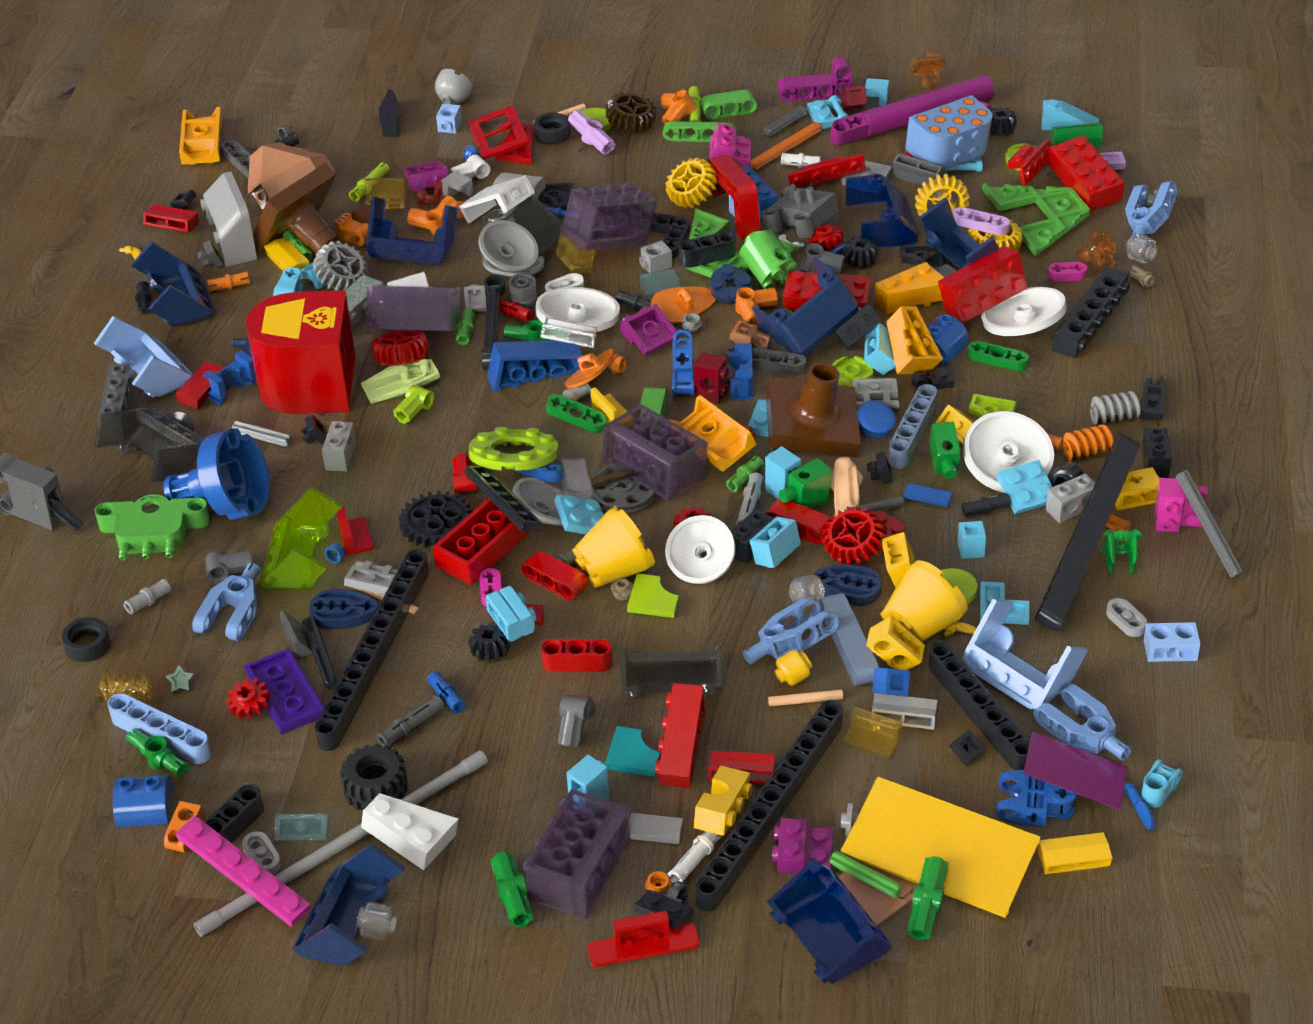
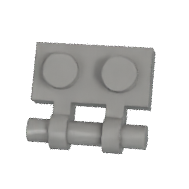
M896 378L853 379L856 400H863L856 401L857 410L861 404L871 399H882L876 401L887 404L891 409H899V400H890L898 399Z
M367 560L365 562L356 561L355 566L352 565L345 576L344 586L385 595L398 569H394V566L390 565L385 567L375 565L374 562Z

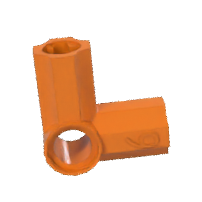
M686 90L663 94L661 106L663 109L668 110L663 115L662 122L664 124L670 121L681 122L685 115L695 110L696 103Z
M446 196L436 209L425 211L411 208L408 212V224L429 229L436 236L442 235L447 231V222L459 208V203L453 197Z
M748 287L738 289L735 311L742 316L744 322L759 326L752 308L754 306L763 308L777 305L778 299L775 288L756 291Z

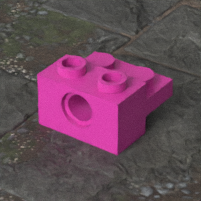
M718 123L710 140L709 158L729 155L743 166H749L751 161V140L743 136H736V128L728 124Z
M1159 478L1154 509L1155 531L1179 532L1180 526L1202 527L1177 479ZM1197 486L1206 502L1208 495L1207 486Z

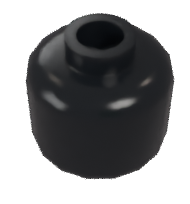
M1063 462L1053 470L1050 482L1052 487H1055L1084 473L1082 468L1075 462Z

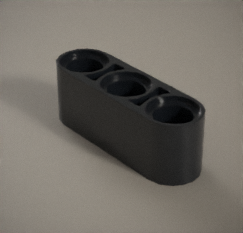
M730 231L686 240L679 244V262L681 266L686 268L729 259L736 254V236Z
M255 784L243 785L204 823L230 843L234 842L264 811L260 788Z

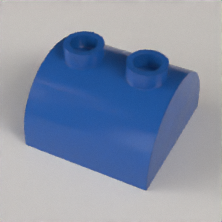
M939 315L927 326L943 357L939 362L947 366L969 343L966 328L951 315Z
M151 775L117 778L113 788V813L116 827L168 824L173 791L171 776Z

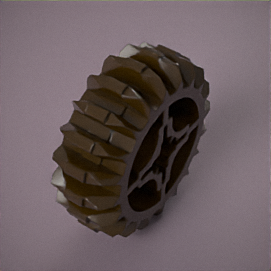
M621 92V94H615L610 97L606 104L605 114L608 122L612 123L613 127H618V130L623 129L625 132L631 131L634 133V131L641 133V131H647L654 124L656 107L653 102H649V98H644L643 95L639 96L636 93L631 94L628 92L625 94Z

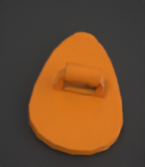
M697 286L676 287L657 292L651 300V306L657 304L671 324L682 323L683 317L686 314H702L714 304L716 299L712 296L711 289Z
M608 349L596 357L593 353L578 357L580 369L567 379L565 387L568 389L576 388L596 378L613 359L615 354L613 349Z

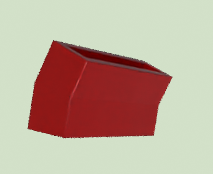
M153 204L149 210L144 212V225L189 232L199 223L198 213L195 211Z
M204 362L175 393L178 403L198 410L208 399L209 392L211 391L209 379L204 377L203 374L208 371L216 374L224 369V367Z
M711 751L709 782H712L719 767L725 766L749 772L750 784L765 785L775 769V754Z

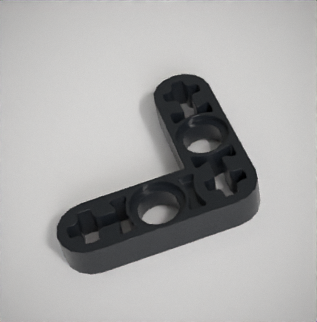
M640 211L634 215V225L637 229L666 233L663 242L672 251V259L679 255V244L686 241L690 233V220L688 218Z

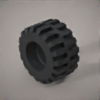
M375 744L372 747L366 745L363 749L358 748L354 750V754H349L346 757V761H343L340 774L345 798H347L348 804L353 805L354 809L358 811L360 809L364 810L379 793L401 800L405 797V792L408 791L404 759L397 750H391L390 746L385 745L381 747L380 744Z

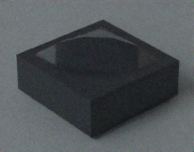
M194 190L178 193L171 202V207L179 209L189 206L196 197V193Z
M970 730L949 745L965 766L986 750Z

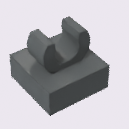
M210 240L203 243L205 251H200L197 256L199 260L207 258L202 261L204 267H209L212 263L216 268L224 265L220 253Z

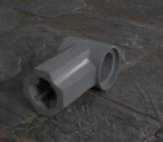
M220 551L210 552L205 558L207 576L213 582H221L230 574L244 572L246 565L252 563L251 552L244 551L228 555Z

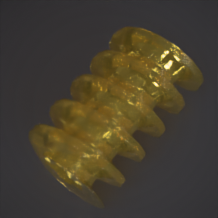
M105 672L103 679H100L97 685V699L99 703H103L105 700L108 702L109 698L113 695L126 694L138 701H145L146 704H150L153 688L148 674L143 673L142 679L139 680L138 673H134L132 679H129L128 672H124L122 679H120L119 673L114 672L113 678L110 679L109 672Z

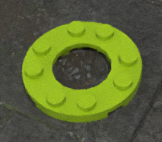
M497 427L492 432L478 433L477 437L469 443V458L477 465L494 470H502L504 468L522 471L539 468L553 462L557 458L558 442L553 438V435L539 432L537 428L525 430ZM507 442L511 445H523L526 443V446L535 447L531 451H522L519 454H507L494 450L496 445L506 446Z

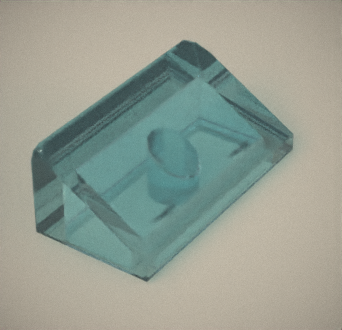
M275 814L274 840H327L330 816L328 814Z

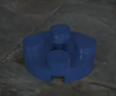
M724 264L711 275L709 282L711 294L716 300L724 304L736 302L738 289L743 287L751 288V277L738 267ZM728 282L733 283L735 287H727L726 285Z

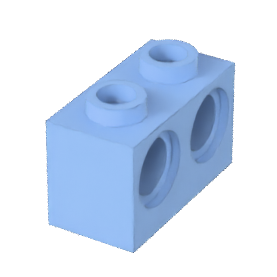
M1196 622L1146 623L1143 641L1148 662L1198 660L1200 640Z

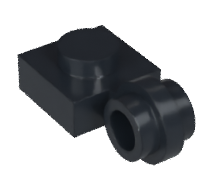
M949 367L931 369L927 371V374L923 371H916L911 377V383L916 388L925 384L933 385L936 389L954 387V379Z

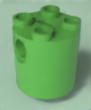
M770 229L756 231L748 235L745 239V244L739 251L740 257L764 289H769L777 283L783 285L787 281L788 272L794 271L798 267V264Z

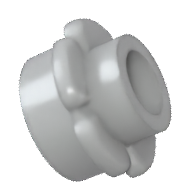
M689 313L683 317L682 327L689 332H695L698 330V327L702 326V321H700L698 314Z

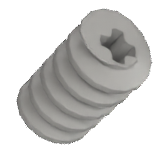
M1128 391L1126 394L1121 392L1118 395L1115 393L1110 394V396L1102 395L1101 398L1095 396L1092 398L1090 405L1093 424L1098 423V418H1100L1102 423H1106L1107 416L1111 422L1115 421V415H1117L1119 421L1123 420L1124 414L1127 419H1131L1132 412H1134L1136 418H1139L1141 411L1138 398L1133 391Z

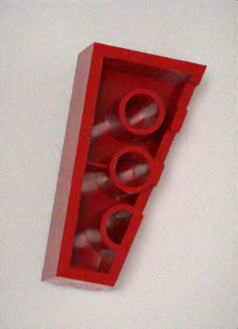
M673 683L672 693L668 692L666 697V707L669 708L668 715L663 716L662 729L665 730V735L659 739L658 750L662 754L661 760H656L655 775H659L660 785L691 788L696 763V756L693 753H698L699 734L702 733L703 728L702 718L705 717L706 713L703 686Z

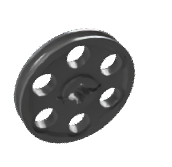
M616 463L605 466L595 472L589 482L590 499L599 502L601 510L605 512L616 506L617 511L622 509L626 514L636 513L649 507L657 495V481L653 473L643 466L632 463ZM630 469L633 471L632 475H641L639 478L630 476L626 479L609 482L608 485H605L606 488L596 489L591 484V479L597 475ZM642 488H650L651 490H649V491H642V490H640V489H642ZM607 499L615 500L611 503L605 502V500ZM629 500L638 501L634 504L628 503Z

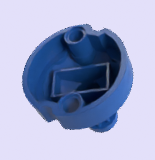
M232 428L207 436L201 443L198 451L197 468L192 469L186 474L169 475L164 480L163 489L169 501L181 498H203L208 501L213 510L220 516L227 515L230 520H238L256 515L265 508L270 493V477L266 460L256 441L249 434L241 435L238 428Z

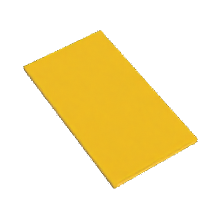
M877 777L840 853L853 860L916 884L920 882L925 858L932 856L940 857L948 862V872L943 886L944 895L1006 918L1038 844H1040V837Z

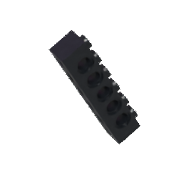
M1107 266L1102 270L1053 334L1052 351L1076 358L1080 352L1085 350L1087 342L1093 340L1097 329L1102 328L1106 317L1111 316L1115 305L1118 306L1122 296L1128 293L1130 283L1128 282L1129 273Z

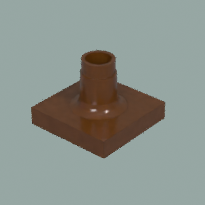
M326 163L267 200L253 232L255 250L259 254L265 251L264 246L266 244L283 238V234L287 230H291L315 254L325 244L328 245L331 241L335 244L338 236L318 213L336 176V173Z
M822 362L810 366L805 381L769 376L766 386L769 447L780 448L782 446L788 450L857 458L861 441L855 387L838 385L840 373L837 368Z

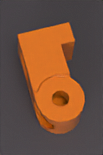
M345 212L334 221L338 238L354 245L363 246L375 236L374 230L369 224H362L353 220L352 215Z
M179 801L164 837L166 849L184 853L190 850L188 846L177 839L176 832L194 816H197L203 822L207 820L201 805Z

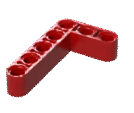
M729 155L709 158L708 163L712 165L716 172L717 182L733 198L738 238L740 240L746 239L751 233L761 231L758 194L755 182Z

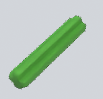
M835 851L829 860L832 866L893 898H897L902 890V886L899 883L838 851Z

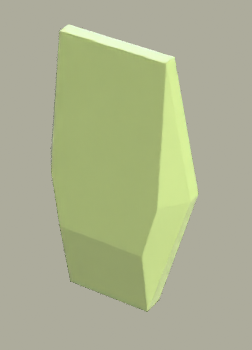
M432 359L415 361L413 364L388 367L362 382L361 386L370 404L406 395L411 385L424 387L440 378V374Z

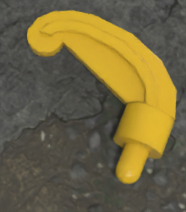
M125 246V248L119 249L120 252H125V254H132L134 259L141 253L138 248L132 246Z
M955 622L945 628L944 636H952L956 631L974 634L977 628L967 623Z

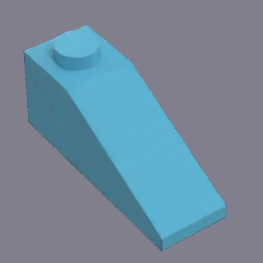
M1055 99L1043 100L1041 130H1052V127L1099 123V118L1064 101H1057Z

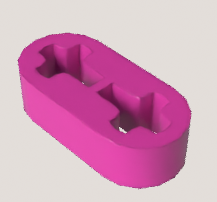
M1083 262L1052 263L1048 267V279L1053 282L1081 281L1087 275V265Z
M494 568L483 570L479 576L481 602L485 607H487V595L495 591L499 592L502 589L501 574ZM488 579H493V583H488Z

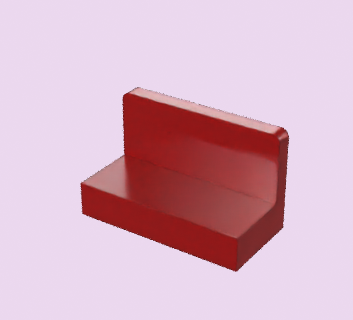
M336 508L338 527L346 555L373 550L365 517L348 520L345 508Z

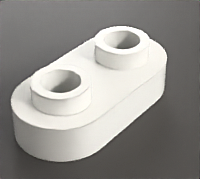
M571 273L549 281L545 285V292L563 287H584L583 276Z

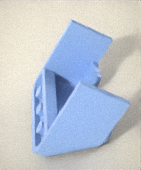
M112 316L94 342L96 346L111 352L115 356L114 361L118 364H131L132 368L138 373L132 384L143 389L152 398L156 396L162 397L181 388L193 375L159 339Z
M992 599L963 654V661L974 674L1029 709H1036L1043 703H1049L1061 690L1071 683L1088 649L1085 647L1067 646L1058 664L1051 666L1045 675L1009 652L1014 642V635L1003 623L1014 603L1006 600Z

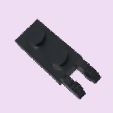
M1147 375L1146 383L1143 386L1139 418L1162 420L1166 391L1165 377L1160 376L1157 385L1152 384V375Z

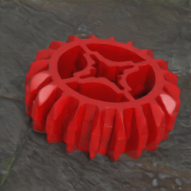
M402 329L377 336L372 341L371 351L376 363L383 366L388 365L391 367L396 365L398 367L399 365L413 364V362L425 358L428 354L429 343L424 332Z
M857 505L854 510L847 506L845 512L838 510V516L831 515L832 522H825L826 529L822 530L824 537L822 542L827 554L834 561L838 560L841 565L846 562L848 565H853L854 562H857L861 566L862 560L870 562L871 555L877 557L876 550H883L882 539L885 538L883 522L873 510L869 511L866 506L862 510Z

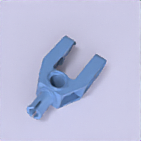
M1174 181L1161 183L1153 206L1150 208H1146L1148 186L1146 184L1134 186L1125 208L1128 223L1133 230L1129 240L1132 246L1140 247L1145 234L1154 233L1169 218L1177 197V186Z
M248 563L241 576L231 575L213 587L194 617L193 631L206 634L211 625L215 624L216 617L221 608L231 605L236 609L227 623L225 635L230 640L241 641L258 613L254 581L261 572L260 567L253 563V566L252 563Z
M804 597L773 615L758 632L760 642L742 652L747 663L752 665L767 654L778 659L792 649H796L799 652L804 651L836 631L839 619L830 611L820 613V605L814 599ZM808 604H813L811 612L804 614L805 607ZM788 616H793L792 623L789 626H784L785 619ZM831 617L830 624L822 628L823 620ZM811 629L810 636L802 640L803 632Z
M1074 684L1068 685L1059 694H1061L1065 704L1075 711L1076 715H1081L1087 719L1084 725H1079L1049 703H1043L1033 712L1036 722L1041 727L1070 746L1094 754L1107 749L1121 761H1124L1125 758L1127 759L1132 751L1130 746H1127L1115 737L1116 725L1106 706Z

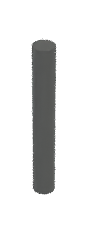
M898 496L859 505L858 507L862 510L866 506L869 511H878L902 505L903 498Z

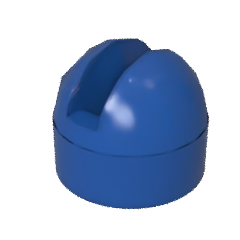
M469 145L465 148L463 156L467 160L472 155L480 156V154L472 145Z
M338 543L331 544L325 550L326 559L333 564L339 563L345 556L344 547L342 548Z

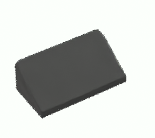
M284 610L280 611L282 629L296 658L300 659L312 655L307 636L300 622Z

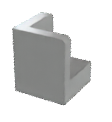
M454 171L441 180L444 197H452L458 192L468 196L473 195L472 179Z

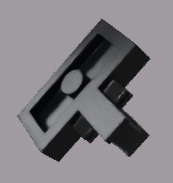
M679 881L670 887L669 892L664 891L662 894L648 890L633 905L634 912L640 915L667 911L669 927L680 930L694 916L693 907L685 904V900L688 898L687 885Z

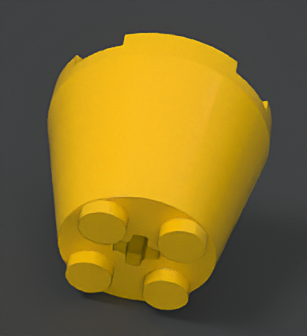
M616 506L608 510L575 548L572 549L577 558L575 559L576 564L581 571L586 570L590 575L588 579L595 588L640 573L655 565L651 550L649 548L645 550L644 548L646 545L640 536L642 534L622 509L617 511Z
M917 560L905 570L887 605L881 612V616L884 620L892 616L917 639L923 642L958 621L968 610L964 595L957 585L952 587L945 578L941 577L943 572L925 561Z

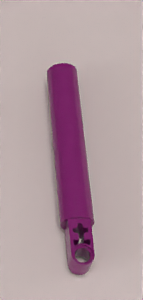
M983 75L837 119L832 123L830 141L835 145H843L907 126L909 124V117L971 95L979 102L992 100L994 97L993 83L989 76Z

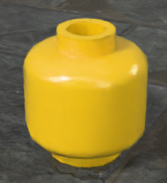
M792 649L776 660L777 669L774 673L781 683L786 681L790 686H795L810 676L812 664L803 651L799 652L796 649Z

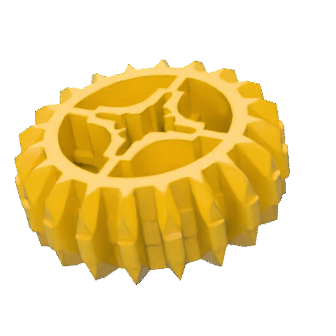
M696 157L695 159L689 158L688 162L683 160L681 165H677L675 170H671L672 175L667 176L668 181L665 184L671 201L679 207L682 206L686 209L688 206L693 208L695 204L700 206L703 200L707 201L706 198L712 196L711 191L716 189L715 184L718 182L712 165L706 160Z
M946 173L943 178L937 174L935 180L929 177V183L923 182L924 188H918L919 195H915V200L917 201L915 207L918 209L917 213L919 216L929 210L927 208L928 199L931 200L934 206L946 197L952 213L955 208L969 206V201L967 200L969 199V194L967 193L966 186L963 185L960 179L956 181L955 176L949 179ZM952 191H955L958 195L956 202L951 198Z
M1009 220V232L1005 235H996L970 228L967 233L979 245L993 237L998 249L1006 246L1019 251L1022 243L1021 228L1018 227V224L1013 223L1012 220Z

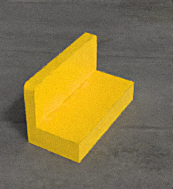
M595 387L591 389L592 408L606 415V423L613 431L633 424V417L611 394L603 396Z
M947 405L935 423L955 422L958 440L964 444L966 434L975 421L962 411Z

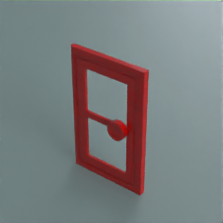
M513 105L467 122L483 160L530 144ZM506 115L508 121L500 124L501 129L483 134L479 124ZM512 128L516 140L491 149L489 148L486 137Z

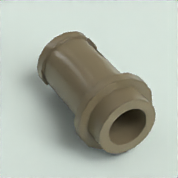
M1138 265L1131 267L1136 273L1129 269V276L1139 281L1141 286L1151 287L1154 284L1155 277L1152 272H1146Z

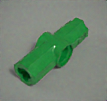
M506 851L498 852L491 859V866L496 878V888L500 902L505 906L511 926H517V928L525 927L533 920V914L527 899L528 893L522 874H519L513 853H507Z
M932 856L925 858L920 882L915 886L912 900L913 910L907 929V934L911 935L914 939L924 941L931 938L936 914L941 909L948 862L940 857Z

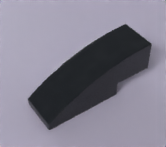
M388 89L379 108L380 124L382 125L384 137L398 138L401 125L398 100L393 90Z

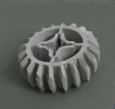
M331 241L328 245L325 244L318 250L313 264L315 265L314 271L317 272L316 278L322 279L321 284L326 283L328 289L332 287L335 291H343L362 275H368L369 270L367 268L369 263L365 262V256H360L361 250H354V246L349 247L347 242L342 245L340 241L335 244Z

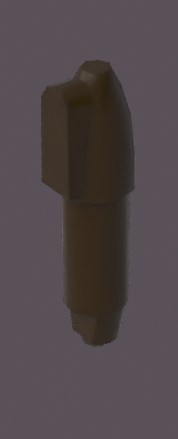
M628 469L600 474L591 479V484H593V487L605 486L609 482L632 476L633 471Z

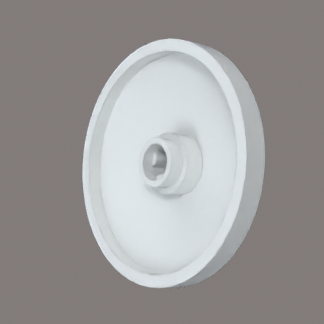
M584 287L557 288L545 292L536 301V315L538 319L547 326L560 331L571 333L599 332L612 327L619 319L620 307L618 302L610 295L595 289Z
M1030 287L983 312L981 318L984 328L990 333L1001 336H1019L1034 333L1053 325L1064 316L1067 304L1063 293L1056 289Z
M999 411L986 414L971 425L964 440L963 456L968 469L978 481L993 490L1004 493L996 477L999 471L1040 460L1048 476L1054 461V449L1048 434L1034 420L1019 413Z

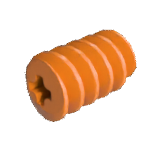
M1106 425L1092 426L1089 429L1084 428L1081 431L1076 430L1073 433H1065L1062 442L1063 452L1066 459L1072 461L1073 455L1076 459H1080L1081 452L1084 457H1088L1089 450L1092 455H1097L1098 450L1100 453H1105L1106 447L1110 451L1114 440Z

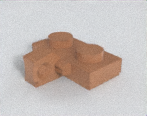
M739 320L731 331L729 340H733L735 344L752 343L756 348L767 349L771 335L757 331V325Z

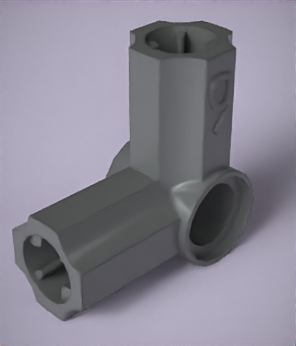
M809 244L805 248V255L797 271L816 273L812 261L816 257L837 273H842L846 257L823 251V247L819 244Z
M563 695L559 709L562 719L558 744L573 747L581 746L584 722L591 714L596 712L597 704L593 702L592 697Z

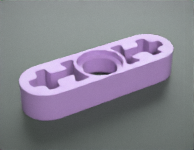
M958 207L953 210V216L958 226L996 235H1005L1009 232L1010 221L1004 216L965 207Z

